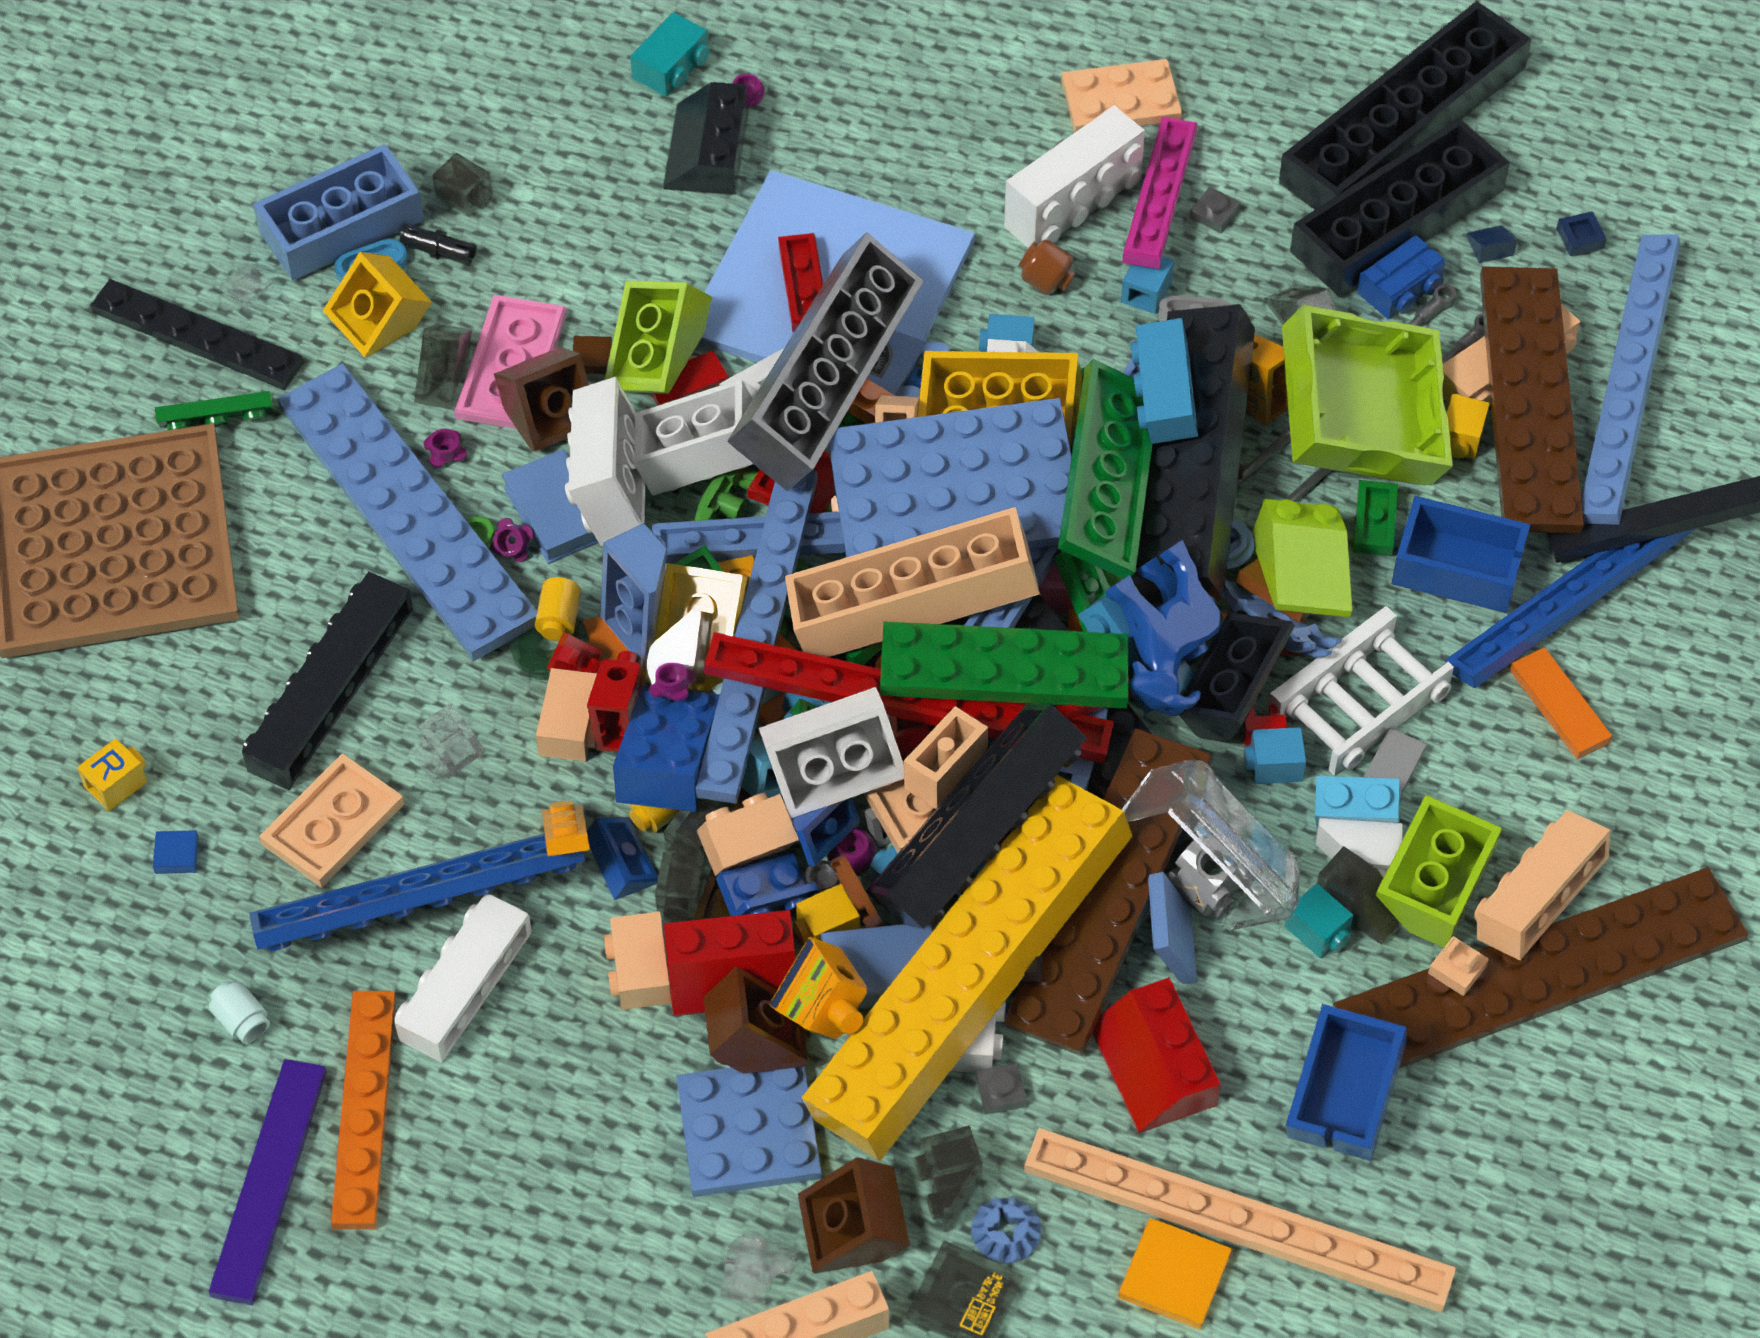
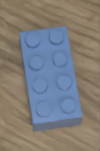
M386 144L253 203L259 232L292 281L335 262L344 253L381 241L402 231V229L405 230L404 225L406 223L416 225L424 221L420 192Z

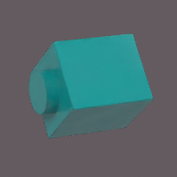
M1316 883L1288 907L1285 928L1321 959L1331 950L1335 953L1339 952L1349 942L1352 936L1350 929L1353 914Z

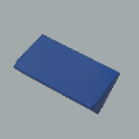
M630 817L595 818L587 830L588 843L614 900L660 883V879Z

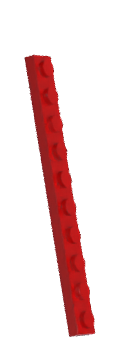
M717 632L713 634L704 664V674L827 702H834L876 687L880 696L881 669ZM880 696L887 715L937 726L956 706L987 726L988 738L996 739L1026 704H1032ZM1057 709L1063 716L1070 720V717L1066 714L1064 710ZM1079 714L1072 718L1071 723L1087 737L1080 746L1082 753L1078 758L1105 763L1114 721Z

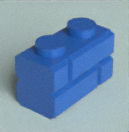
M1417 235L1413 236L1360 274L1357 293L1386 319H1390L1398 312L1405 314L1412 309L1419 297L1425 293L1428 295L1434 294V289L1443 284L1446 262L1435 250H1430L1429 246Z

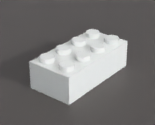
M1115 105L1006 181L1004 228L1029 248L1033 242L1039 244L1043 240L1055 243L1060 235L1071 226H1080L1092 211L1098 207L1104 208L1108 206L1116 194L1125 188H1133L1139 182L1142 176L1145 130Z
M616 377L573 390L572 407L569 408L571 432L567 434L570 446V457L566 459L569 482L565 484V491L570 504L573 506L577 505L586 531L588 533L593 532L600 546H603V542L642 523L645 524V481L634 464L636 412Z

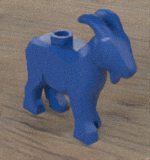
M1183 540L1159 555L1167 564L1173 567L1175 573L1165 563L1161 565L1156 557L1136 570L1143 578L1156 584L1161 592L1162 605L1155 608L1140 595L1130 575L1104 591L1110 600L1121 606L1129 625L1134 647L1146 666L1145 668L1139 661L1132 664L1134 676L1128 682V690L1149 708L1168 716H1178L1185 709L1194 707L1200 700V691L1193 692L1189 697H1184L1179 693L1178 670L1180 662L1184 656L1189 662L1208 650L1209 648L1205 641L1219 632L1221 621L1220 610L1215 605L1216 601L1212 596L1208 595L1199 582L1197 568L1190 558Z

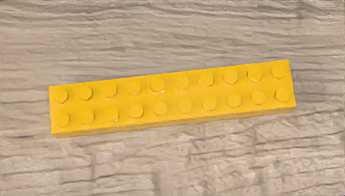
M1059 775L1053 778L1055 785L1050 792L1042 799L1035 801L1027 811L1028 816L1026 820L1008 835L1001 844L998 853L986 863L970 886L963 892L865 1016L861 1027L850 1035L801 1097L814 1121L879 1162L882 1160L1025 976L1024 972L1035 958L1042 954L1132 838V833L1123 810Z

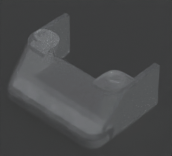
M1186 760L1150 770L1122 810L1127 822L1168 812L1244 891L1221 924V927L1227 931L1287 920L1299 905L1300 867L1296 856L1279 844L1214 776L1213 769L1206 763L1199 760Z

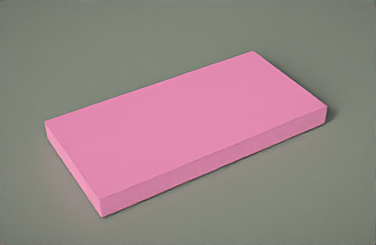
M493 295L454 412L455 419L516 429L503 409L494 373L556 349L567 314L566 306Z

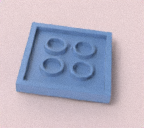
M805 1066L744 1074L733 1068H723L676 1075L693 1197L822 1179L813 1117L801 1098L808 1090Z

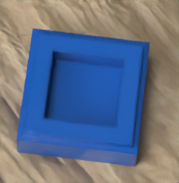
M197 830L156 831L153 858L155 874L196 873L199 843Z

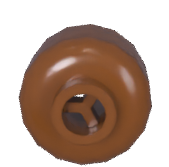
M1043 240L1039 244L1033 242L1018 265L1022 269V280L1045 295L1053 294L1057 288L1065 291L1076 272L1070 269L1073 264L1072 255L1049 240Z

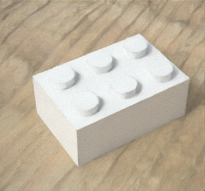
M742 379L635 413L634 464L652 496L666 491H674L679 487L701 480H708L717 475L736 469H743L753 464L727 442L753 400Z
M876 687L759 728L790 819L904 779V764L886 710Z

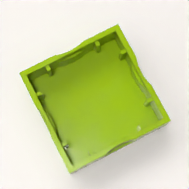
M1309 305L1301 306L1282 325L1293 463L1418 485H1432L1453 467L1448 416L1445 411L1442 394L1444 373L1439 330L1394 321H1372L1352 313Z

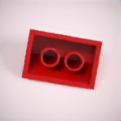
M790 910L664 923L673 1016L705 1013L704 996L736 966L778 990L795 961Z
M1170 977L1129 991L1100 1015L1093 1031V1036L1138 1134L1218 1106L1221 1083Z

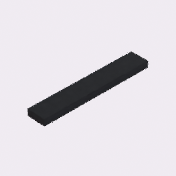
M1760 476L1622 510L1619 525L1584 524L1581 533H1546L1547 540L1556 563L1760 513Z

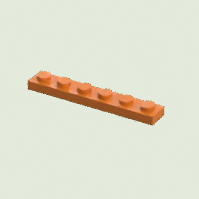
M353 991L331 1216L332 1229L376 1230L396 1008L395 991Z

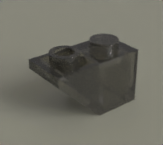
M1343 846L1318 874L1317 884L1353 914V926L1381 945L1400 924L1396 917L1376 896L1383 880L1378 869Z
M970 1125L920 1138V1155L914 1156L920 1182L928 1180L932 1192L926 1195L930 1215L933 1220H941L944 1232L954 1229L982 1181V1160Z

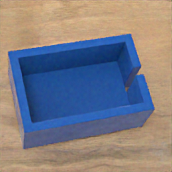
M1414 496L1397 553L1391 584L1507 613L1530 524Z
M642 686L613 764L616 803L696 812L701 798H696V785L720 694L688 691L686 699L674 701L665 696L653 697L650 694V686Z
M1322 1004L1286 1122L1288 1138L1326 1148L1327 1141H1332L1334 1151L1372 1162L1406 1046V1027Z

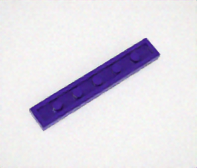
M288 1059L283 1061L208 1293L210 1298L253 1306L327 1074L325 1066Z

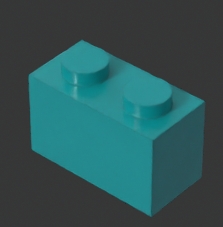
M672 12L630 55L632 79L665 97L675 88H681L686 82L688 74L696 66H702L709 56L708 30Z

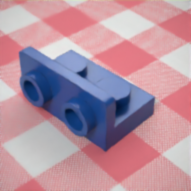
M794 853L726 870L716 877L730 916L776 912L784 909L785 911L790 910V914L796 912V903L814 896L819 891L816 882L805 883Z

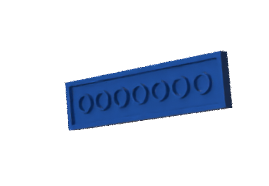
M544 833L250 912L253 936L257 950L266 948L267 951H277L290 946L292 940L307 937L308 940L322 939L333 933L332 929L347 925L350 929L366 927L373 923V918L388 914L391 918L403 917L413 913L414 907L428 903L432 907H439L452 903L455 900L454 896L471 892L473 896L484 895L496 889L495 885L510 881L513 885L525 884L533 881L536 878L535 874L550 870L553 874L565 873L575 869L576 863L583 862L585 859L583 851L548 856Z

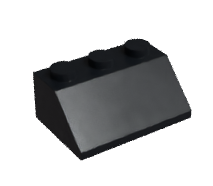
M710 82L677 103L663 190L736 195L749 113L747 84Z
M1228 612L1219 632L1213 639L1183 694L1184 697H1189L1195 691H1200L1201 693L1198 703L1192 708L1185 709L1179 715L1197 737L1225 743L1230 742L1243 724L1295 627L1292 621Z

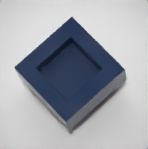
M1593 211L1558 219L1556 229L1569 256L1605 248L1606 236Z

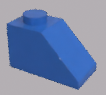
M853 797L792 818L808 865L816 866L861 822Z

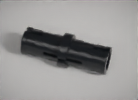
M406 223L404 229L408 231L402 229L399 242L403 243L405 247L428 253L430 258L436 260L441 257L470 266L472 260H469V257L474 259L476 256L477 245L475 243L447 236V232L442 230L434 232Z

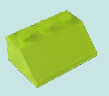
M1425 795L1377 890L1376 896L1409 933L1444 948L1455 935L1494 855L1502 828Z

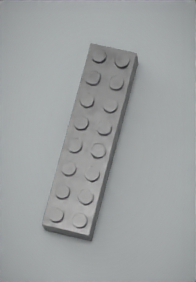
M866 232L840 257L727 442L783 489L789 491L814 469L924 280Z

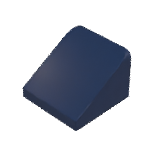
M1502 225L1467 232L1466 234L1479 263L1514 256L1517 240Z

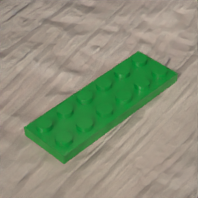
M1092 359L1085 366L1058 549L1124 579L1129 575L1131 577L1136 570L1152 444L1148 429L1141 430L1139 426L1137 406H1143L1144 402L1143 397H1137L1134 378Z
M883 621L880 696L1127 708L1128 634Z

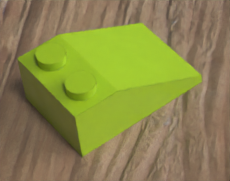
M626 280L604 380L616 377L624 392L669 394L705 333L712 297L687 282Z
M1264 499L1252 535L1254 547L1275 610L1350 618L1352 614L1348 540L1347 530L1339 508L1328 504L1297 503L1287 499Z

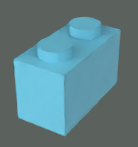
M1316 776V827L1318 828L1319 818L1399 823L1400 779Z

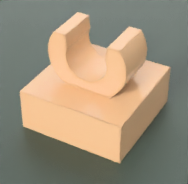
M1453 936L1430 965L1428 974L1464 996L1487 967L1489 958Z

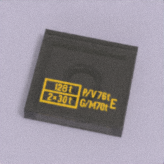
M943 1241L906 1314V1320L946 1338H996L1023 1283L1024 1275L947 1241Z

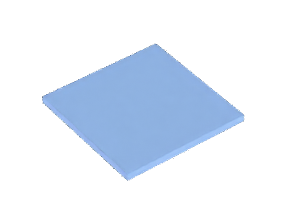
M770 170L704 292L710 295L712 299L705 333L698 344L754 362H759L784 349L794 332H792L778 237L815 233L824 285L842 254L866 232L924 280L895 331L925 341L975 242V232Z

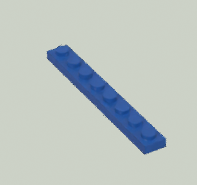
M1696 529L1594 553L1445 659L1446 663L1449 662L1454 667L1452 675L1475 689Z

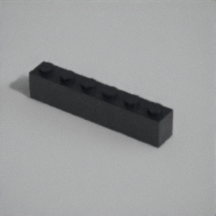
M369 571L360 584L356 583L352 587L345 606L340 613L337 612L331 617L324 636L319 643L315 642L310 647L305 663L298 673L294 672L289 677L284 693L277 703L274 702L268 707L264 715V721L256 733H251L245 740L242 754L247 772L290 790L413 611L410 590Z

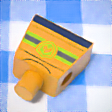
M809 937L769 1005L805 1029L837 1039L843 1033L852 1034L861 1027L863 1016L857 1009L867 994V986L839 946Z

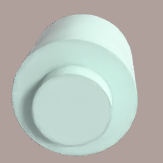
M225 982L213 991L209 1010L233 1039H240L243 1044H250L268 1030L270 1021L266 1018L267 1011L242 982Z

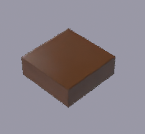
M574 336L573 351L581 353L586 374H606L612 347V337Z

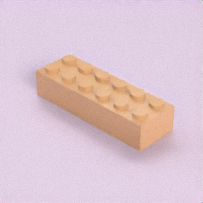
M1016 507L785 576L793 629L803 652L824 657H831L881 642L883 637V621L943 624L1040 594L1029 545Z

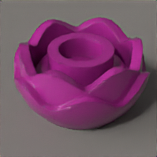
M854 828L827 854V859L831 862V860L844 854L857 876L870 868L871 861L877 854V845L869 833L862 829ZM850 848H854V849H855L854 852H850V851H848V850H849Z

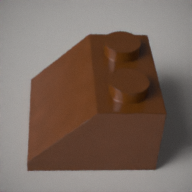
M558 347L494 373L503 409L531 451H538L567 438V434L571 432L569 408L572 407L573 390L589 385L581 353Z
M737 966L704 996L710 1056L718 1063L728 1065L742 1074L804 1066L808 1062L804 1027L769 1005L777 992L776 988Z
M856 1157L798 1193L812 1273L817 1274L880 1263L910 1246L894 1166Z

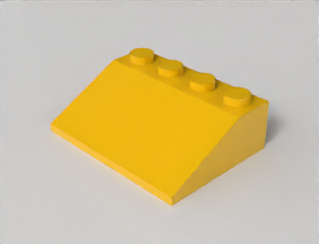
M925 351L918 417L1060 398L1071 452L1082 384L1078 353Z

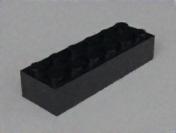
M1458 118L1295 222L1290 252L1340 298L1359 285L1360 274L1413 236L1417 235L1426 242L1503 192L1510 162L1462 119Z
M1026 704L866 892L901 924L925 929L927 925L932 927L937 924L947 911L944 905L954 894L960 895L973 882L974 876L972 873L981 862H989L1001 848L999 841L1007 831L1016 830L1026 820L1028 816L1026 809L1036 798L1040 800L1050 792L1055 785L1053 777L1062 767L1068 768L1078 759L1082 753L1080 746L1087 737L1052 704Z

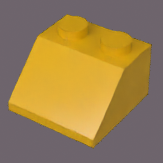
M359 252L326 304L323 312L356 349L367 358L414 330L432 304V301L390 256Z

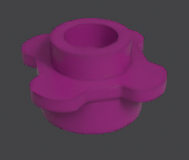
M439 429L425 439L424 448L430 452V464L433 467L441 468L445 463L451 461L461 462L466 458L467 451L460 445L461 436L459 432L451 429ZM443 447L449 448L448 450H442Z
M511 518L501 519L498 522L499 529L496 531L492 543L494 553L513 557L516 562L526 560L528 557L527 546L529 540L534 537L532 527L529 525H517L513 523ZM511 536L516 538L514 544L510 542Z
M679 662L664 663L655 671L656 682L650 685V694L656 698L665 696L674 701H682L688 697L687 689L689 685L696 680L695 672L691 669H686Z

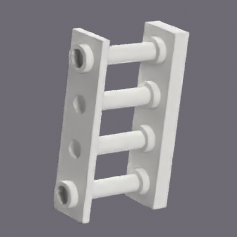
M1387 606L1345 636L1341 643L1329 648L1328 650L1332 651L1331 655L1317 657L1270 693L1267 714L1269 712V705L1274 704L1278 709V715L1285 714V717H1298L1333 750L1329 772L1334 776L1344 768L1348 770L1355 768L1364 758L1365 752L1386 736L1389 728L1396 729L1429 702H1440L1446 697L1452 687L1450 682L1454 667L1449 662L1432 674L1394 639L1397 615ZM1374 650L1378 652L1384 651L1411 675L1419 685L1406 695L1401 694L1365 661L1366 656ZM1345 672L1350 674L1356 673L1391 706L1376 718L1373 717L1337 683L1338 678ZM1318 693L1321 696L1326 694L1362 728L1345 740L1308 706L1309 700Z

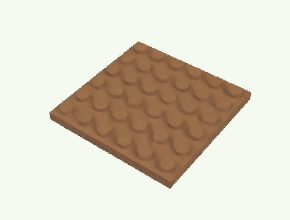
M214 423L0 457V656L2 659L240 620Z

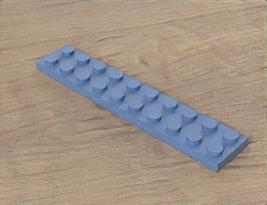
M343 363L277 398L278 405L473 662L535 627L537 610Z

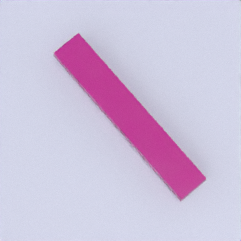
M1162 117L1123 251L1122 263L1159 269L1195 141L1198 123Z

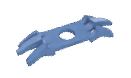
M1226 579L1224 595L1235 613L1240 614L1242 612L1243 614L1265 618L1277 617L1293 622L1295 627L1286 642L1287 651L1309 657H1324L1332 654V651L1328 650V648L1342 642V639L1339 637L1324 636L1315 623L1306 625L1302 621L1300 623L1296 622L1281 611L1275 610L1272 605L1248 591L1249 598L1240 590L1235 582Z

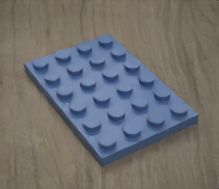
M1060 398L841 427L836 429L828 443L846 558L1013 507L1017 509L1029 549L1059 544L1072 458Z

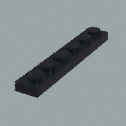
M112 279L108 280L90 304L92 313L282 390L288 387L304 364L302 355Z

